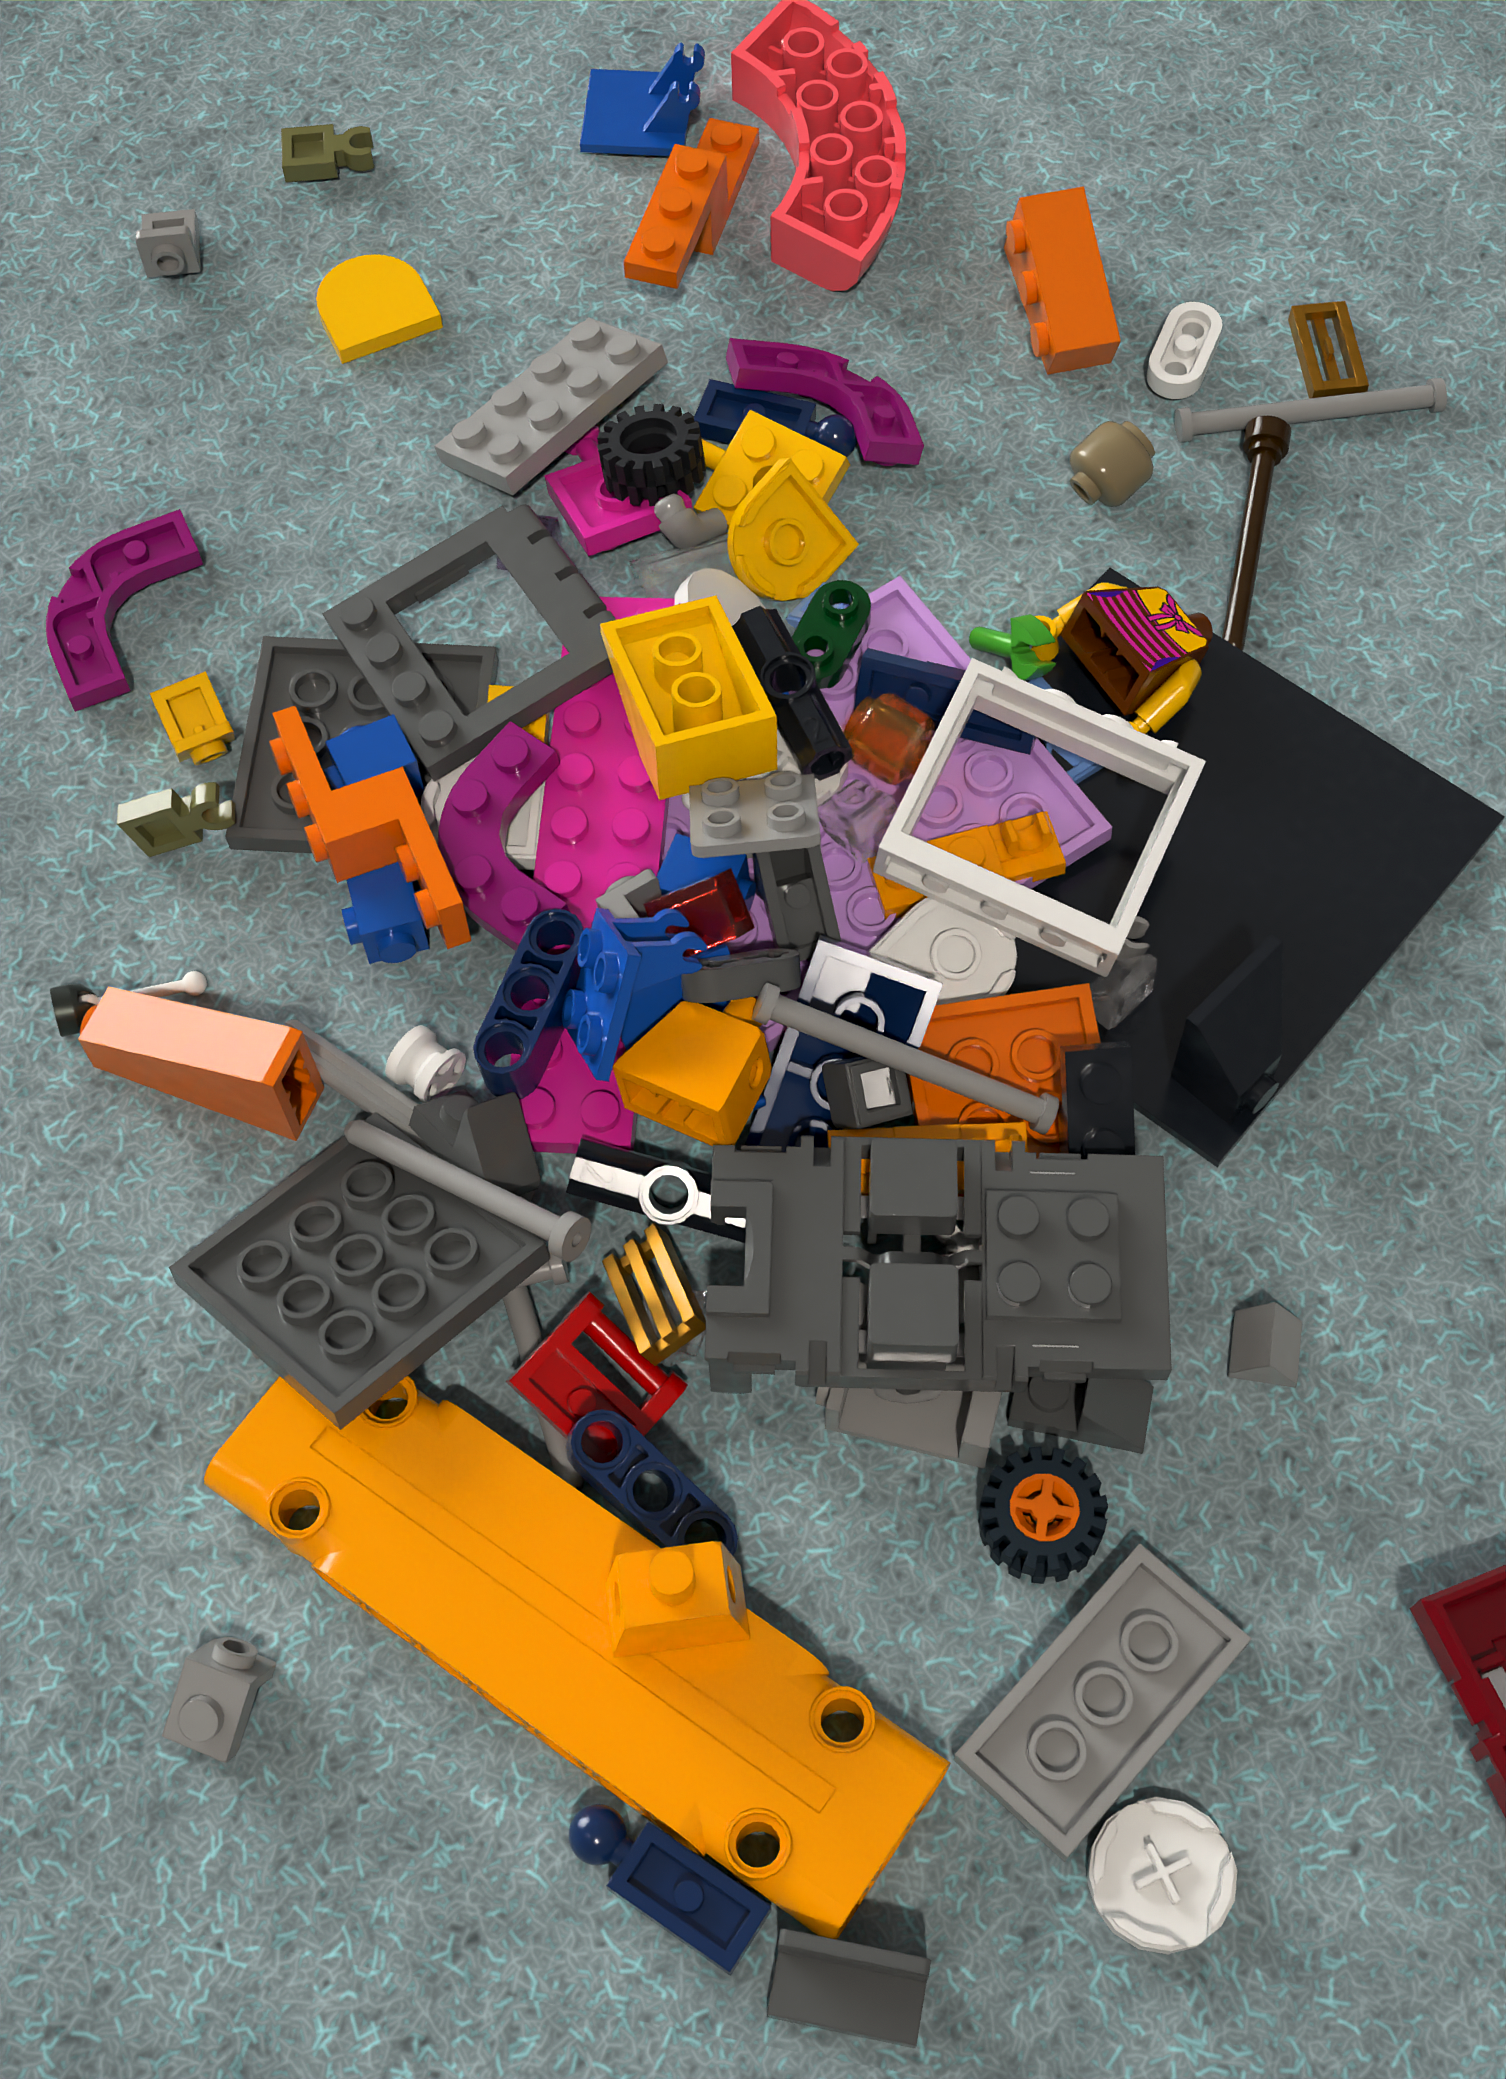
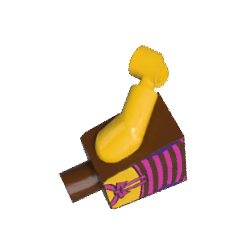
M1103 582L1057 610L1059 616L1053 620L1046 616H1035L1046 626L1056 641L1055 643L1041 646H1032L1031 650L1035 652L1038 659L1041 661H1051L1056 657L1059 651L1058 637L1061 635L1124 716L1132 713L1136 714L1137 718L1129 723L1135 730L1144 734L1149 730L1153 733L1158 732L1188 702L1201 678L1202 672L1199 664L1209 649L1208 644L1213 637L1212 625L1207 616L1199 612L1187 615L1168 591L1158 586L1127 588Z

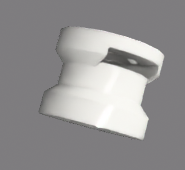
M419 1025L408 1031L398 1041L387 1060L385 1073L387 1078L398 1085H410L414 1088V1094L419 1098V1101L425 1103L446 1096L455 1086L465 1068L466 1057L458 1049L447 1050L437 1043L436 1033L423 1025Z

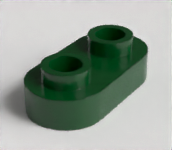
M836 580L820 587L814 594L792 635V639L800 654L807 657L813 664L819 689L831 688L840 682L870 626L871 601L869 595L860 585L851 581ZM844 603L850 606L845 609H837L832 605ZM812 649L825 651L823 655L817 657L807 654Z

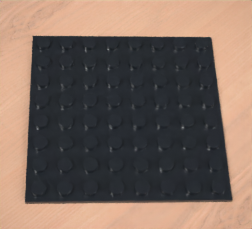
M1109 568L1092 586L1094 587L1099 583L1106 582L1127 588L1140 587L1112 568ZM1213 633L1212 640L1208 644L1209 649L1199 664L1202 672L1201 678L1188 702L1158 732L1153 733L1149 730L1146 735L1160 741L1170 740L1177 742L1178 749L1206 762L1136 915L1147 920L1149 928L1143 937L1137 939L1127 938L1133 943H1148L1150 946L1145 955L1138 962L1131 965L1115 961L1106 978L1016 937V973L1014 981L1005 995L1089 983L1100 1042L1126 1041L1132 1046L1134 1109L1218 1168L1503 823L1505 816ZM1060 635L1058 637V654L1051 660L1056 665L1050 672L1042 676L1053 689L1069 695L1080 706L1101 715L1110 714L1121 717L1128 722L1134 721L1137 718L1136 714L1132 713L1124 716ZM1038 738L1040 742L1045 746L1044 742L1040 738ZM1052 749V756L1066 772L1074 767ZM1104 767L1077 785L1112 826L1111 839L1067 866L1065 874L1050 877L1031 890L1110 924L1168 795ZM1274 933L1283 940L1282 1056L1273 1078L1279 1083V1086L1269 1101L1258 1112L1253 1114L1250 1110L1246 1109L1229 1125L1170 1076L1186 1018Z

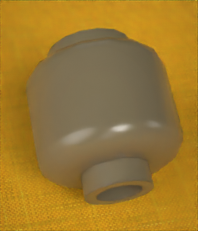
M1114 421L1104 422L1072 450L1070 465L1074 476L1070 479V484L1079 497L1089 505H1093L1099 500L1109 507L1120 506L1151 478L1154 467L1151 460L1155 455L1154 447L1146 435L1129 421H1124L1122 424Z

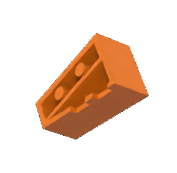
M1084 186L1020 197L1013 219L1007 221V238L1004 250L1031 326L1030 338L1034 355L1042 358L1047 375L1110 364L1121 339Z

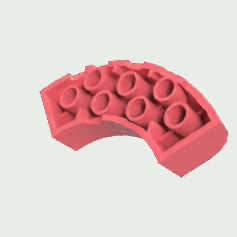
M781 0L731 52L732 99L752 111L775 131L787 148L796 169L789 190L770 216L771 262L824 289L845 291L855 285L875 260L890 231L901 198L906 171V135L904 124L901 123V118L896 108L897 99L893 88L884 72H878L869 61L868 49L861 41L853 43L839 30L838 20L810 1Z

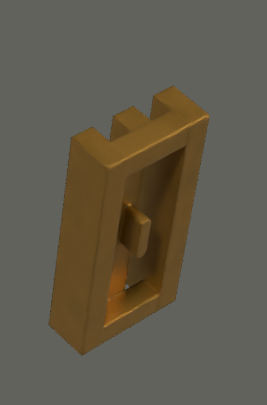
M1346 301L1291 306L1288 321L1309 399L1367 392L1369 383ZM1332 318L1348 375L1346 379L1340 378L1333 344L1328 335L1324 319ZM1306 320L1311 321L1326 381H1323Z
M653 1223L644 1230L647 1240L639 1244L632 1238L623 1245L626 1253L624 1257L618 1259L614 1254H611L602 1260V1263L640 1355L656 1366L705 1331L706 1319L668 1234ZM654 1257L683 1320V1323L677 1327L673 1322L666 1300L658 1287L648 1263ZM633 1272L636 1276L641 1291L644 1295L649 1310L660 1333L661 1338L659 1340L657 1339V1336L654 1332V1329L651 1325L644 1305L641 1301V1298L631 1277V1274Z

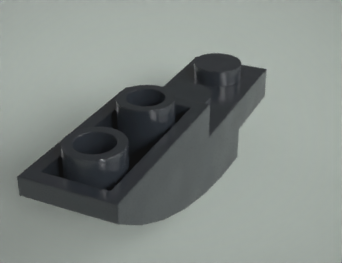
M1126 1041L1060 1046L1062 1105H1059L1058 1108L1060 1153L1081 1154V1159H1087L1088 1154L1135 1155L1132 1046Z

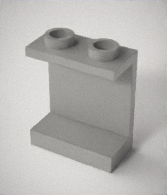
M860 1283L859 1330H867L868 1284ZM959 1326V1333H964V1327ZM859 1354L858 1368L866 1369V1354ZM956 1357L955 1362L946 1363L945 1371H964V1357ZM818 1387L815 1404L826 1407L825 1429L984 1469L1002 1392L942 1391L938 1397L930 1401L897 1403L880 1398L875 1394L874 1389Z

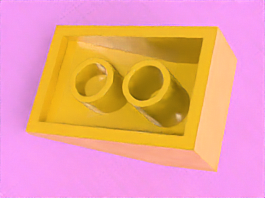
M716 595L600 624L602 639L640 758L659 800L689 793V786L702 785L714 778L724 777L740 780L778 770L777 716Z

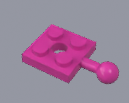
M597 424L564 451L570 455H578L582 461L581 463L544 476L549 496L588 557L602 551L615 549L621 544L648 534L661 531L659 528L661 521L654 513L655 506H649L648 499H643L640 506L631 505L629 496L624 501L612 498L615 496L614 491L609 493L607 490L597 447V438L600 432ZM679 490L678 495L682 496L686 508H692L691 498Z

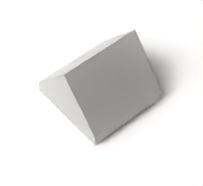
M1276 1302L1235 1311L1228 1377L1296 1388L1302 1321Z

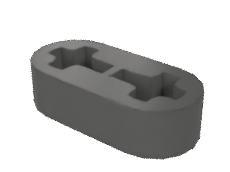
M763 949L698 959L702 964V968L699 971L681 975L682 999L692 1003H716L759 996L765 983L780 987V992H785L801 986L800 952L792 949Z

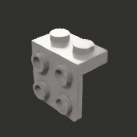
M782 771L773 773L765 779L736 781L731 778L722 777L708 780L702 785L689 786L690 843L692 855L695 857L709 858L746 854L748 859L753 858L752 853L811 848L819 844L821 849L814 774L799 775L795 772Z

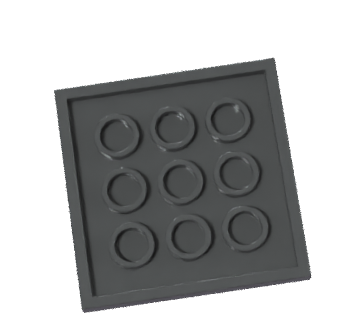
M263 636L232 801L235 803V824L227 828L225 835L230 849L312 853L304 831V827L313 824L310 815L298 818L286 783L295 781L292 772L281 776L269 744L270 740L279 738L272 713L296 705L322 770L332 765L325 741L340 736L351 727L365 726L389 716L338 639ZM414 643L465 716L488 703L489 685H495L498 666L496 647ZM413 752L425 790L432 778ZM422 795L416 797L417 800H418V802H419L420 807H421Z
M375 1112L364 1120L424 1150ZM344 1135L171 1265L169 1269L175 1283L341 1430L548 1262L550 1258L546 1243L535 1234L350 1144Z

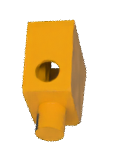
M749 997L731 1000L722 1012L700 1003L680 1002L614 1063L612 1068L624 1108L710 1146L735 1145L770 1078L772 1069L765 1035L759 1029L762 1024L752 1020V1013L757 999Z
M710 1541L623 1553L615 1557L605 1583L614 1658L750 1639L741 1566L722 1542Z

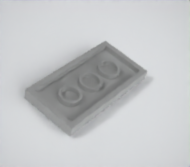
M588 317L585 321L576 324L569 331V334L548 352L535 358L530 367L511 383L498 389L491 399L469 418L457 423L452 432L434 446L441 463L510 495H514L664 367L668 360L663 346L660 343Z
M1139 1543L955 1753L953 1760L1065 1862L1246 1648L1252 1638Z

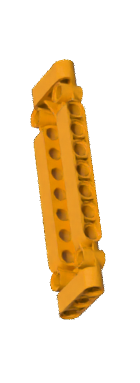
M279 1376L218 1450L205 1472L204 1484L281 1540L290 1552L302 1556L311 1562V1568L334 1589L677 1842L701 1857L708 1854L731 1871V1874L741 1884L761 1893L818 1936L838 1939L950 1767L951 1763L873 1709L870 1700L861 1691L850 1686H841L828 1677L830 1674L828 1669L813 1654L747 1608L750 1639L614 1658L605 1583L615 1557L623 1553L658 1549L660 1547L454 1403L442 1400L438 1404L416 1388L414 1381L409 1376H406L341 1430ZM391 1398L407 1400L404 1411L397 1417L391 1419L376 1417L379 1406L386 1400ZM304 1506H317L320 1508L319 1516L310 1527L303 1530L289 1529V1521L293 1513ZM836 1711H847L854 1714L860 1720L863 1729L854 1740L836 1742L824 1733L822 1728L824 1719ZM754 1832H765L771 1835L780 1847L777 1858L771 1864L762 1868L751 1867L745 1864L738 1856V1847L741 1841L747 1835Z

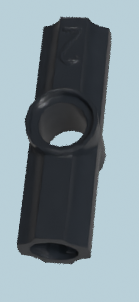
M760 605L741 613L739 620L732 625V628L777 716V729L801 774H814V778L819 781L838 774L841 768L853 759V752L817 685L813 664L807 657L800 654L777 609H765ZM798 691V692H796V693L789 694V695H788V694H783L784 692Z
M581 1137L566 1193L643 1214L659 1224H678L742 1243L746 1241V1218H725V1225H717L711 1222L710 1196L712 1173L692 1168L677 1159L663 1160ZM674 1175L682 1179L686 1184L688 1196L679 1206L673 1208L663 1207L652 1197V1183L658 1177Z

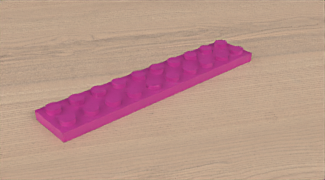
M600 597L606 605L607 611H610L616 620L675 605L674 598ZM562 645L561 658L569 654L564 645ZM611 673L554 709L550 747L556 751L560 765L545 781L533 880L567 903L570 913L576 915L582 923L583 930L592 927L597 907L595 899L604 895L606 890L615 881L623 877L636 876L646 869H651L657 877L664 855L669 798L658 799L642 763L614 673ZM658 911L654 912L648 917H654L658 913ZM557 945L551 948L547 954H562L569 950L571 946ZM530 1000L521 1009L528 1011L538 1009L547 1000ZM564 1028L539 1085L534 1092L523 1099H519L533 1152L576 1154L581 1137L634 1151L637 1113L624 1108L613 1068L609 1082L596 1080L582 1055L579 1054L567 1029ZM621 1038L614 1063L626 1052ZM511 1054L510 1066L516 1063L521 1055Z

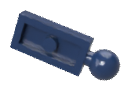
M709 379L694 416V421L699 424L702 438L728 444L731 443L749 410L846 457L854 451L857 444L854 426L846 417L830 415L819 422H815L816 403L761 390L735 388L734 384Z
M593 1804L580 1810L570 1824V1847L581 1861L596 1866L611 1862L618 1867L606 1885L611 1893L728 1975H732L771 1913L772 1907L650 1822H647L637 1839L633 1841L627 1837V1827L623 1817L614 1808L604 1804Z

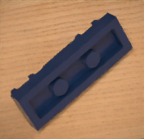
M867 648L861 660L854 711L936 731L966 670ZM973 709L960 738L1029 755L1036 741V736Z

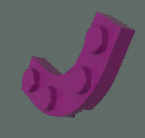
M729 339L725 358L735 388L765 392H787L824 402L852 422L864 461H873L883 466H893L897 463L919 465L924 444L912 413L897 391L879 376L871 379V382L847 370L848 359L812 347L780 342Z
M180 509L126 528L96 543L74 561L69 567L71 576L62 587L58 597H51L46 616L47 643L75 712L131 691L112 647L110 628L117 609L130 595L140 589L203 565L199 550Z
M509 721L469 764L452 787L440 818L438 848L467 914L481 927L516 951L527 926L535 916L551 909H561L569 912L570 910L567 903L519 871L507 857L505 844L508 826L520 807L560 765L554 749Z

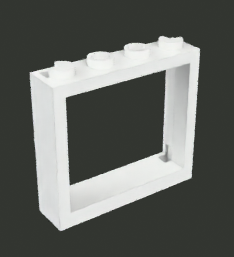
M972 658L878 848L873 872L1107 978L1121 951L1206 761L1178 749L1177 742L1170 740L1160 741L1135 730L1128 721L1121 717L1110 714L1101 715L1076 704L1073 698L1056 689L1044 690L1019 679L1012 670L1005 666L1001 671ZM973 709L1168 795L1110 924L912 836Z

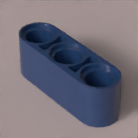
M551 909L543 911L535 916L527 926L476 1035L473 1046L475 1060L486 1087L496 1097L515 1092L519 1099H523L534 1092L564 1031L562 1024L563 1002L568 990H575L581 970V967L578 965L577 951L580 936L583 932L582 923L576 915L567 910ZM557 945L571 946L569 950L562 954H547L551 948ZM530 1000H547L538 1009L530 1011L521 1009ZM505 1055H521L520 1059L511 1066H494Z
M601 1409L589 1412L573 1425L567 1435L565 1445L568 1461L575 1471L647 1539L660 1548L685 1545L684 1539L688 1527L693 1522L700 1521L712 1526L717 1533L718 1541L724 1544L732 1556L735 1554L738 1536L735 1525L728 1515L624 1417L614 1411ZM595 1425L603 1426L609 1429L616 1437L617 1452L611 1462L597 1463L587 1458L581 1445L582 1434L586 1428ZM641 1474H655L663 1480L667 1487V1502L663 1509L658 1512L645 1511L634 1500V1482Z

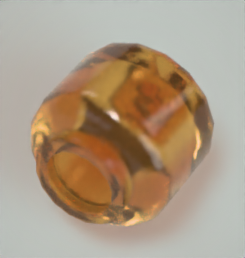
M886 693L876 699L870 696L866 697L851 715L843 733L852 748L853 759L851 761L888 785H897L909 777L910 774L915 775L933 738L935 726L933 719L927 713L894 693Z

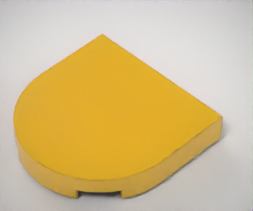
M363 255L346 260L328 272L321 281L317 291L316 300L321 323L342 364L443 328L441 314L417 271L406 262L395 257Z
M790 458L779 459L740 502L731 518L727 538L730 562L738 579L755 595L771 601H791V599L796 600L808 597L831 577L859 545Z

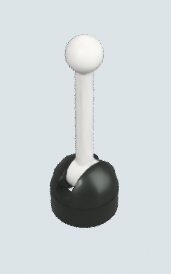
M191 971L182 980L131 990V992L154 997H163L186 992L191 996H198L205 991L207 980L202 973ZM67 984L50 988L52 1005L60 1036L65 1037L79 1034L86 1012L92 1006L98 1005L102 997H98L91 989L82 984Z

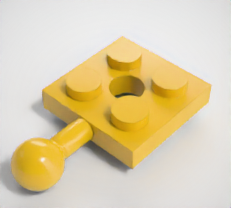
M749 410L727 450L702 439L706 467L714 470L693 508L697 514L711 508H718L724 514L727 521V529L729 530L731 518L740 502L775 463L783 458H790L828 505L850 467V463L846 456Z

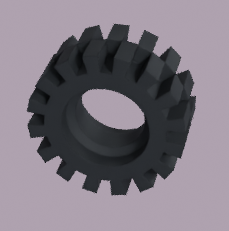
M654 404L653 411L645 412L644 405L634 407L635 415L629 416L626 411L617 414L618 423L609 420L604 425L605 432H599L597 447L606 488L609 493L614 491L616 499L624 501L629 496L630 504L640 506L643 499H648L649 506H655L659 498L678 494L679 490L688 495L694 490L693 482L700 484L703 480V471H706L700 427L698 422L694 421V416L691 413L687 412L682 415L681 408L672 406L668 412H665L664 404Z

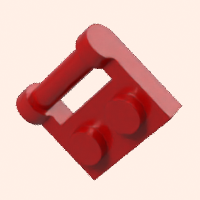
M590 1291L570 1309L562 1321L505 1382L566 1439L573 1425L589 1412L601 1409L618 1413L645 1436L682 1395L688 1384L673 1370L667 1374L658 1365L654 1366L641 1356L636 1344L601 1311L605 1305ZM582 1331L649 1393L639 1407L627 1398L571 1344ZM595 1425L586 1428L582 1434V1450L587 1458L597 1463H607L613 1460L618 1445L616 1437L609 1429Z

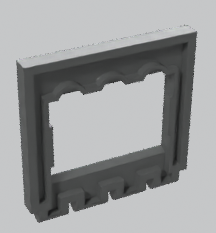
M526 504L520 505L507 512L503 505L322 613L330 629L388 715H395L409 746L434 782L479 755L509 721L523 728L613 673L602 639L600 624L614 621L616 618L610 611H607L606 605L583 575L578 573L574 563L557 541L550 536V532L531 507ZM496 554L569 654L465 716L395 614L417 601L422 603L470 574L468 570Z

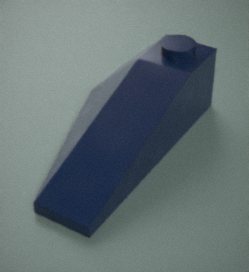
M820 934L796 1001L918 1049L923 1041L943 983L880 955ZM787 1027L773 1064L770 1078L762 1095L766 1101V1106L757 1109L745 1146H782L781 1152H786V1147H801V1136H814V1147L828 1148V1130L844 1129L835 1128L832 1123L822 1066L835 1061L861 1057V1055Z

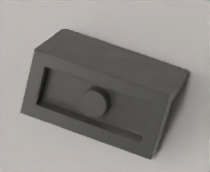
M781 1929L767 2017L916 2048L931 1960Z

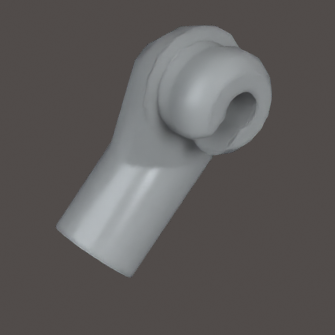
M678 494L668 495L655 504L654 513L661 521L659 528L675 547L690 548L719 537L727 531L726 518L718 508H711L696 514L692 508H686L682 496Z

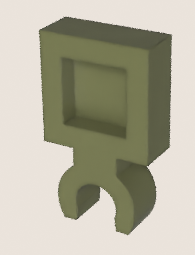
M333 124L281 128L282 169L285 182L338 178V167L347 166L355 171L373 169L374 161L371 151L373 140L370 128L357 126L339 135L335 134Z
M216 782L200 784L191 791V795L182 798L170 788L119 804L117 825L148 857H152L203 841V829L223 830L235 824V803L229 800L219 804L220 786Z

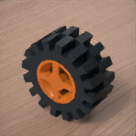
M1041 1446L1029 1447L1027 1456L1022 1458L1018 1451L1007 1456L1006 1463L1002 1468L999 1465L994 1468L990 1473L988 1484L984 1486L978 1514V1523H981L980 1537L984 1546H990L992 1550L990 1557L998 1566L1002 1562L1010 1567L1008 1574L1020 1579L1021 1573L1031 1575V1583L1044 1584L1046 1577H1055L1056 1582L1068 1579L1071 1571L1076 1570L1079 1573L1087 1566L1091 1556H1095L1104 1535L1108 1520L1105 1519L1108 1503L1106 1495L1101 1496L1099 1493L1102 1483L1096 1473L1090 1477L1087 1476L1084 1472L1087 1463L1079 1457H1076L1073 1463L1064 1460L1065 1450L1054 1447L1050 1456L1042 1455ZM1031 1514L1032 1518L1037 1522L1036 1525L1031 1521L1030 1516L1026 1515ZM1053 1520H1058L1054 1521L1052 1525L1047 1526L1048 1523L1052 1522Z

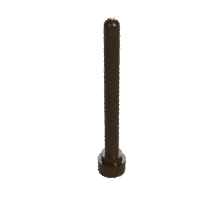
M1259 416L1250 420L1246 426L1243 450L1251 463V470L1222 634L1224 640L1242 651L1245 646L1274 466L1278 465L1288 454L1292 432L1290 425L1286 421L1275 416Z

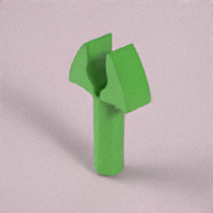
M1031 614L1011 618V634L985 627H976L971 631L969 643L973 649L1010 658L1012 671L1021 680L1028 681L1042 677L1056 665L1055 662L1041 661L1035 652L1030 649V645L1041 646L1056 642L1046 626Z

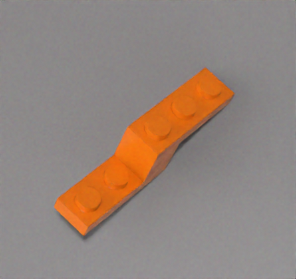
M709 118L697 148L674 144L624 259L625 278L678 289L693 251L709 255L714 254L759 145V128Z
M296 705L272 713L279 738L270 740L269 744L281 776L292 772L295 781L286 783L298 818L310 815L313 824L304 827V831L316 863L328 859L338 883L398 862L405 881L410 883L418 880L422 889L415 892L414 897L426 929L438 926L447 949L470 942L471 936L463 902L403 767L331 791Z

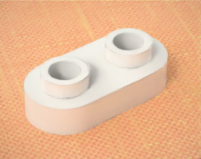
M1186 302L1171 310L1149 358L1147 382L1155 393L1169 399H1183L1198 391L1218 347L1222 330V319L1214 308L1200 302Z

